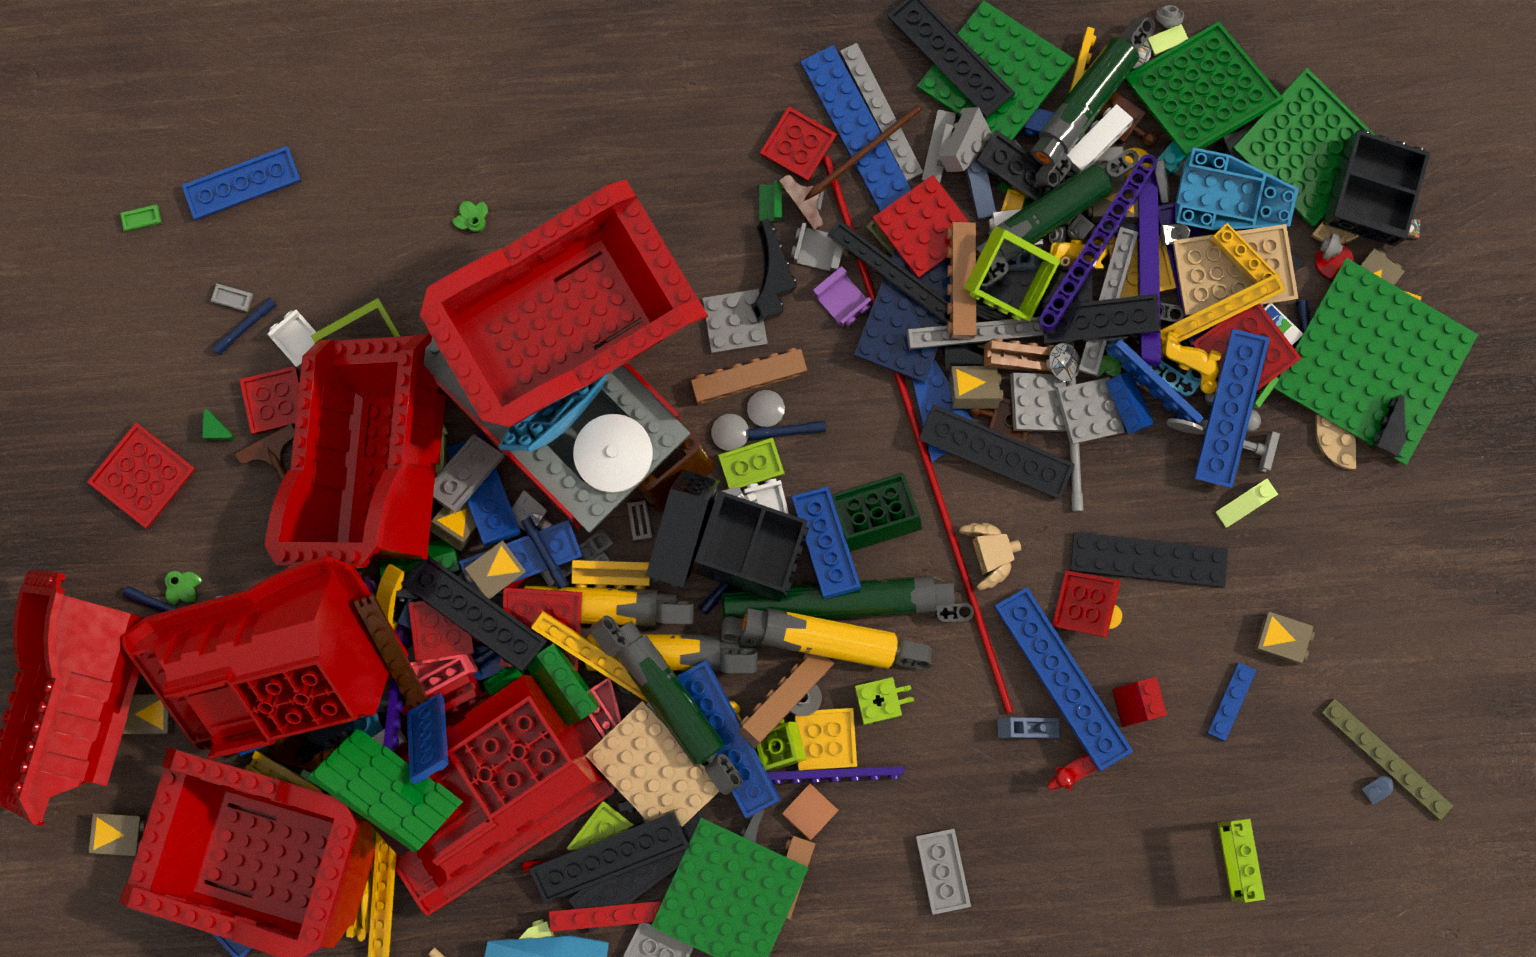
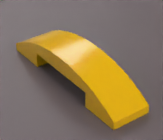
M389 564L381 578L376 599L396 632L398 623L393 620L396 591L401 590L403 587L401 582L404 579V571Z

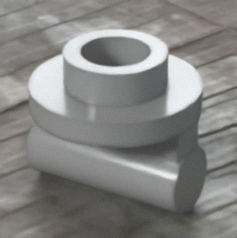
M1060 227L1049 234L1050 243L1066 242V228Z

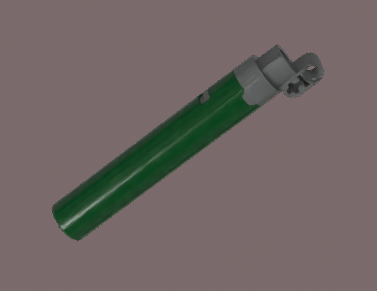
M933 576L890 578L881 581L877 579L859 581L861 590L824 600L819 584L792 585L786 598L782 597L780 602L741 589L724 590L722 592L723 619L726 617L743 619L746 608L761 611L771 608L827 620L874 617L883 614L902 615L935 612L942 622H955L971 619L974 610L967 602H955L954 584L952 581L934 583ZM963 606L969 608V613L966 616L959 614V610ZM953 607H955L956 617H954L953 613H947L946 617L940 614L943 608H946L948 611H954Z

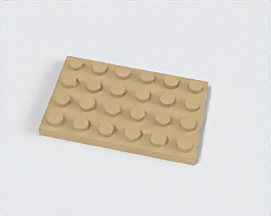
M1287 225L1236 231L1276 273L1278 272L1286 288V291L1260 304L1265 305L1298 300ZM1213 235L1173 240L1184 316H1190L1253 285V282L1210 240Z
M644 701L637 705L585 755L646 820L675 810L683 827L719 792L707 775L705 765L703 763L698 766L693 765L663 721Z

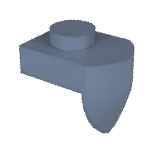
M1380 776L1365 785L1362 790L1372 804L1375 805L1393 792V781L1390 777Z

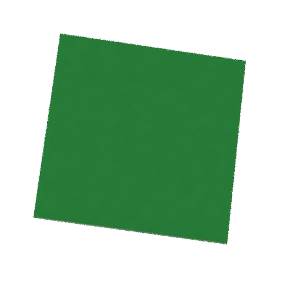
M1345 258L1295 347L1296 352L1302 359L1280 374L1279 380L1273 389L1371 446L1374 444L1372 442L1374 435L1381 429L1380 421L1382 417L1387 415L1389 408H1387L1389 401L1392 397L1394 398L1400 394L1403 395L1406 440L1399 456L1393 459L1407 465L1478 334L1357 263Z

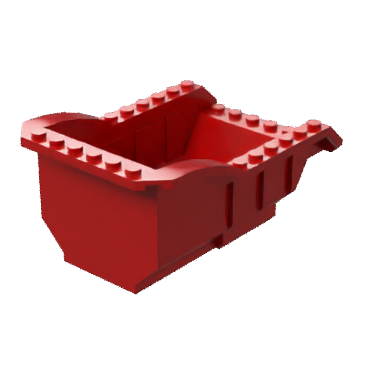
M625 179L601 188L503 249L494 251L427 287L420 317L480 419L511 428L545 407L589 386L684 327L707 318L708 314L633 189ZM639 319H642V321L635 324L626 331L622 332L621 334L617 335L616 337L612 338L611 340L607 341L603 345L599 346L598 348H596V350L594 349L596 345L615 335L616 333L633 324L634 322L638 321Z
M431 334L337 341L318 340L302 356L291 469L287 471L277 491L269 516L265 538V547L277 566H295L325 555L354 565L355 568H366L370 563L369 559L427 560L436 465H439L446 400V395L438 393L439 386L424 365L425 348L432 342Z
M328 555L287 568L253 585L249 590L147 616L123 633L121 637L123 649L195 750L208 749L212 745L207 757L208 759L272 745L276 739L376 715L386 681L394 679L354 604L356 599H359L361 604H363L362 597L364 596L371 602L369 598L371 592L354 565ZM394 631V633H395V635H396V637H397V639H398V641H399L401 647L403 648V650H404V652H405V654H406V656H407V658H408V655H409L408 651L406 650V648L404 647L403 643H402L401 640L399 639L398 635H397L396 632Z
M30 569L29 573H26L24 582L20 587L14 611L13 650L16 668L20 670L14 676L13 683L15 687L9 693L7 700L9 706L2 715V722L4 723L2 729H0V807L23 817L31 824L44 826L45 822L43 819L51 796L79 787L86 782L103 786L108 784L140 673L123 649L121 637L123 633L144 618L65 596L64 589L60 588L61 582L64 583L65 574Z
M528 669L524 672L525 675H522L495 695L491 696L486 690L482 693L483 696L478 698L477 703L471 706L466 704L461 707L462 710L453 715L449 713L445 716L449 765L443 770L430 775L429 778L435 783H440L463 802L418 851L414 853L410 850L401 857L396 854L395 870L420 910L426 916L449 904L543 839L613 795L616 791V787L585 756L603 739L589 716L567 726ZM407 742L395 750V753L409 764Z
M168 747L162 764L164 769L128 883L124 884L119 903L141 912L231 939L276 957H307L323 947L334 948L350 925L355 923L374 860L373 831L369 822L354 817L350 807L332 795ZM233 804L235 805V807L231 808L229 807V805Z

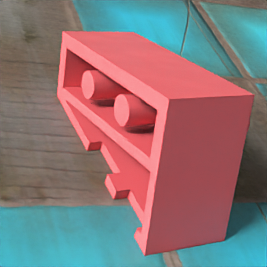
M471 654L410 662L426 695L465 675L479 672Z
M610 678L603 680L590 689L600 703V706L588 716L602 738L622 721L613 681Z

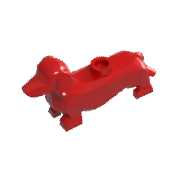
M1088 754L1064 767H1056L1057 774L1047 784L1048 789L1054 790L1066 787L1070 791L1075 782L1094 772L1097 768Z

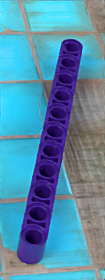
M1146 154L1140 158L1042 312L1039 326L1043 331L1051 332L1055 329L1151 178L1157 164L1153 155ZM1149 163L1152 167L1145 168L1142 164ZM1138 178L1142 183L1136 184L1133 182V179ZM1128 193L1132 196V198L1125 199L1123 197V194ZM1119 209L1122 211V214L1117 215L1113 210ZM1103 225H1111L1113 229L1105 230ZM1100 240L1103 245L1096 246L1093 241ZM1089 255L1093 260L1088 262L1083 257ZM1080 271L1083 276L1076 277L1073 272ZM1071 287L1073 292L1067 293L1063 288ZM1056 302H1060L1063 305V307L1061 309H1057L1054 307L1053 304ZM1051 318L1053 323L1048 325L1043 320Z
M1154 170L1151 178L1138 196V296L1157 294L1160 321L1158 184ZM1136 178L1138 184L1142 183L1140 179ZM1161 330L1160 333L1139 335V357L1149 366H1160Z

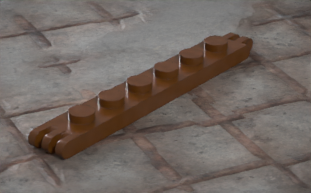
M374 593L369 595L371 602H369L366 596L362 597L363 604H361L359 599L354 600L360 616L408 706L413 705L415 708L418 702L420 704L424 703L427 700L426 692Z

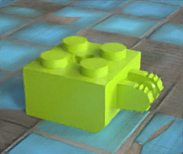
M893 677L854 687L863 725L901 717L900 705L914 702L913 697L898 700L897 693L908 692L911 690V686L896 688ZM876 696L883 699L881 706L873 703Z
M784 718L757 746L759 758L766 771H774L807 760L797 722L785 723Z

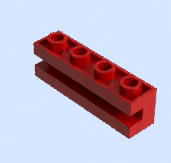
M469 674L428 694L427 699L440 692L444 697L445 715L449 713L453 715L460 712L462 706L466 704L471 706L477 703L478 698L482 697L483 694L474 674ZM413 705L403 707L402 715L407 716V711L414 708Z

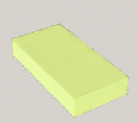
M1182 24L1153 35L1147 40L1153 55L1157 56L1184 42L1188 37Z

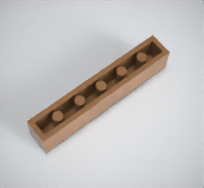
M953 222L950 228H947V239H950V247H947V258H950V265L947 266V277H950V284L947 285V295L950 296V303L947 304V314H950V322L948 321L947 333H950V339H974L976 336V299L969 296L970 291L964 289V286L976 264V223Z
M791 348L781 355L774 353L768 355L767 359L760 360V358L750 360L749 364L746 365L741 363L731 366V369L725 371L717 369L711 375L705 376V374L695 376L691 383L697 404L701 405L806 375L807 367L802 350Z
M806 653L802 658L804 662L801 665L797 663L790 670L791 675L789 678L784 676L777 684L779 688L776 691L772 689L766 695L765 699L767 701L764 704L759 703L752 710L754 714L751 718L747 715L740 723L742 727L738 733L756 748L830 670L834 662L828 657Z

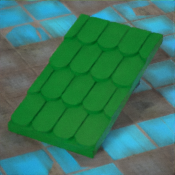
M358 729L354 730L306 777L363 816L399 857L410 850L414 853L418 851L463 802L440 783H435L429 777L425 781H420L414 785L409 778V764L389 748L383 747L364 731Z

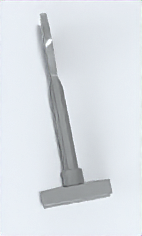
M1171 418L1166 423V425L1178 431L1205 435L1206 430L1202 426L1190 421ZM1268 433L1265 444H1255L1244 440L1243 449L1261 455L1258 471L1266 472V470H1271L1280 433Z

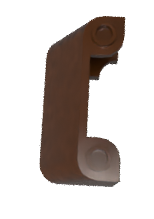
M692 430L690 431L691 435L681 444V448L686 455L658 479L653 474H650L636 487L655 511L664 512L670 488L683 469L704 476H708L713 471V460Z

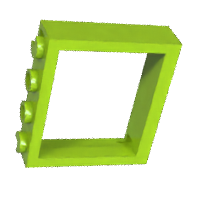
M994 226L964 289L970 291L969 296L977 300L981 297L984 299L983 303L994 307V305L999 306L998 311L1006 315L1010 312L1012 313V318L1018 321L1024 319L1030 322L1061 260L1011 232ZM1003 240L1043 260L1019 309L979 290Z
M379 298L311 335L316 343L325 336L378 308L393 336H401Z
M1239 819L1218 822L1231 901L1246 903L1265 900L1251 820ZM1223 826H1229V831L1223 832ZM1240 890L1241 896L1235 897L1234 891Z

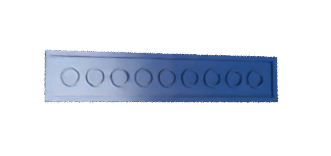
M832 45L800 61L850 157L854 156L879 136L881 132L836 48ZM885 140L854 164L879 212L911 191Z
M1028 587L995 605L994 609L1097 770L1101 772L1133 752L1132 748Z

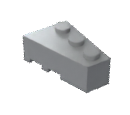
M979 107L962 108L960 120L954 124L953 128L955 130L952 136L948 137L939 156L947 172L964 171L981 153L992 135Z

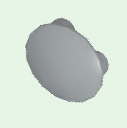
M771 390L756 392L751 396L747 404L749 418L755 425L760 427L776 425L782 420L785 411L783 399Z
M725 414L714 422L711 428V437L720 449L732 451L741 448L747 442L749 428L742 417L735 414Z

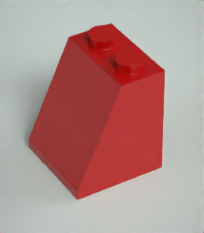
M1157 677L1112 689L1122 727L1167 716Z

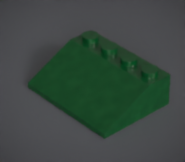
M904 473L831 494L850 552L922 530L921 518Z

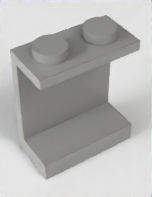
M802 223V227L798 228L795 239H798L797 246L793 245L791 257H794L795 264L834 273L839 269L844 248L827 236V232L814 231V229L806 228V223Z

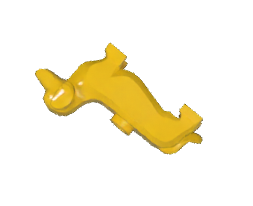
M1113 236L1109 244H1115L1117 237ZM1071 240V243L1054 242L1051 245L1049 254L1060 260L1063 257H1068L1075 261L1086 244H1082V240ZM1094 240L1093 242L1096 246L1103 245L1100 240ZM1108 245L1092 270L1104 269V265L1101 262L1107 256ZM1089 255L1083 257L1088 262L1093 260Z
M1171 331L1167 339L1161 337L1163 341L1161 349L1163 355L1179 363V367L1189 371L1191 368L1198 371L1202 376L1200 389L1205 394H1213L1218 383L1215 379L1219 372L1217 361L1220 360L1221 353L1211 350L1208 355L1202 349L1181 346L1180 343H1177L1180 335Z
M374 860L355 923L350 925L346 931V937L353 938L357 935L360 942L365 939L370 931Z

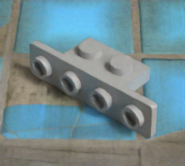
M937 111L922 181H925L932 175H934L939 183L941 181L944 165L939 156L948 137H951L953 134L952 129L956 114L953 112Z

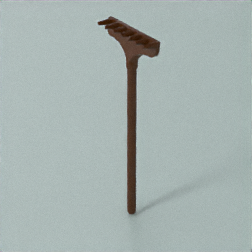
M917 105L820 183L814 186H802L794 181L790 175H785L777 181L778 184L782 185V191L787 192L789 195L788 199L793 200V206L798 207L800 210L799 214H803L805 217L804 221L811 225V229L816 231L823 224V220L817 210V199L823 189L921 111L920 106Z
M292 424L235 453V455L242 464H247L257 459L266 461L276 470L282 482L286 473L282 467L280 452L287 442L294 439L295 430Z

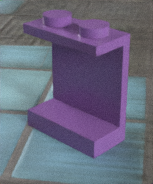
M842 266L813 289L815 298L842 328L845 325L850 326L856 321L855 317L860 313L863 315L871 308L869 306L871 305L870 297L866 298L848 278L847 271Z

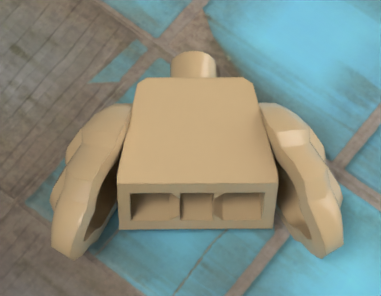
M971 523L961 526L959 533L976 537L972 542L982 575L991 572L976 588L985 590L1003 582L1011 571V562L1014 560L1013 553L1021 551L1019 540L1009 542L1007 534H1002L997 527L989 523Z

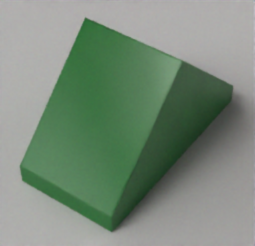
M208 409L204 410L203 439L206 441H235L237 439Z

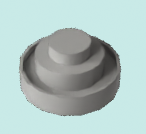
M1167 5L1157 10L1156 19L1165 28H1173L1183 22L1184 13L1176 6Z
M1333 232L1330 237L1324 238L1320 251L1323 252V259L1329 260L1331 257L1334 258L1335 255H1340L1343 245H1341V240H1339V234Z

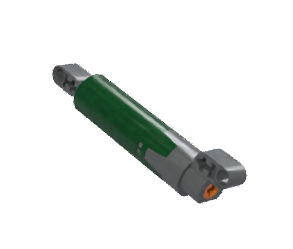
M1151 18L1133 19L1120 38L1114 37L1109 40L1040 131L1039 141L1031 150L1033 157L1043 165L1036 174V182L1039 186L1055 187L1059 185L1068 173L1072 163L1067 155L1140 59L1136 48H1141L1153 33L1155 25Z
M1127 150L1111 160L1104 170L1097 163L1089 164L997 225V227L1005 229L1034 245L1111 194L1113 186L1110 181L1118 179L1133 169L1139 161L1138 153L1134 150ZM1126 156H1129L1133 159L1132 164H1129L1125 161ZM1118 165H1120V168L1116 172L1110 171V169H1114ZM993 229L986 233L987 240ZM1003 240L986 274L988 282L986 284L982 283L979 289H986L1003 278L1009 269L1007 262L1025 250ZM986 242L976 248L977 260ZM1001 266L1003 268L1001 271H997L992 276L991 272H993L996 267Z
M607 615L593 624L590 631L596 642L606 655L610 657L617 655V658L625 667L630 677L693 765L698 766L707 761L705 771L723 795H728L740 787L743 780L726 755L719 754L717 756L716 754L724 747L725 743L648 636H642L632 621L619 628L614 619Z

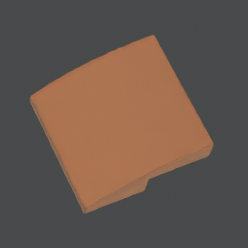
M809 784L782 815L811 841L839 810L815 787Z

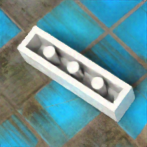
M1117 104L1113 108L1109 107L1104 112L1103 118L1100 121L1096 120L1091 125V130L1081 136L1078 143L1067 155L1072 163L1070 169L1077 173L1089 164L1095 163L1131 127L1133 118Z

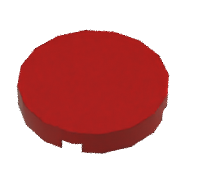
M1342 243L1343 248L1339 256L1335 255L1334 258L1331 257L1329 260H1325L1322 258L1323 252L1320 249L1316 254V269L1327 279L1333 280L1345 258L1354 262L1352 252Z

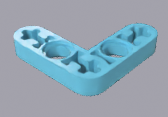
M1162 360L1160 366L1157 367L1161 371L1164 368L1167 369L1162 374V378L1182 397H1190L1200 385L1202 376L1200 378L1194 377L1192 375L1193 369L1191 368L1183 375ZM1155 370L1158 375L1161 373L1159 370ZM1173 373L1176 377L1175 382H1168L1166 374ZM1179 379H1182V385H1190L1189 389L1191 390V392H1184V387L1180 384L1178 387H1175V385L1179 382Z

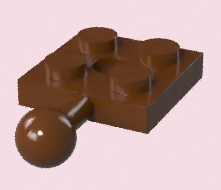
M1115 92L1093 123L1096 120L1100 121L1103 118L1104 112L1109 107L1113 108L1117 104L1133 118L1131 127L1118 141L1124 144L1132 132L1143 138V143L1146 146H1154L1158 141L1156 133L1152 131L1146 132L1138 126L1146 112Z
M1003 398V401L999 403L998 409L994 411L988 409H967L968 414L972 417L982 415L992 418L989 428L1025 443L1028 431H1013V425H1009L1006 422L1008 416H1013L1012 400Z

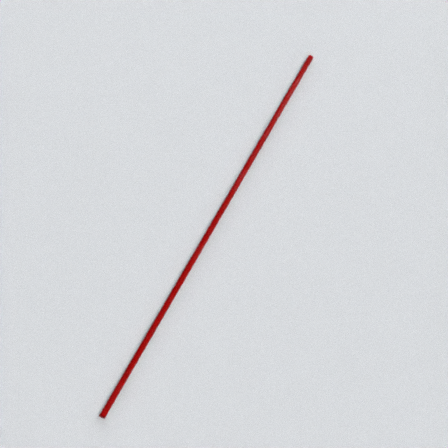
M830 156L823 158L827 173L830 175L835 170ZM835 179L831 185L844 224L854 230L838 179ZM856 258L868 297L871 299V306H873L876 294L867 267ZM893 372L969 603L974 610L973 615L1006 714L1012 713L1014 711L926 445L918 440L921 430L903 376Z

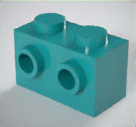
M1172 142L1156 162L1164 160L1168 178L1172 173L1176 174L1182 167L1180 163L1187 158L1175 143Z

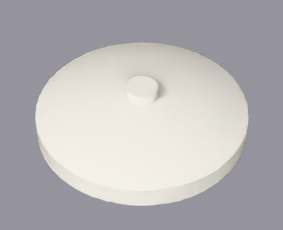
M620 414L602 415L587 423L578 434L573 451L574 463L582 479L594 489L606 493L625 492L637 486L648 474L653 459L652 443L645 429L634 419Z

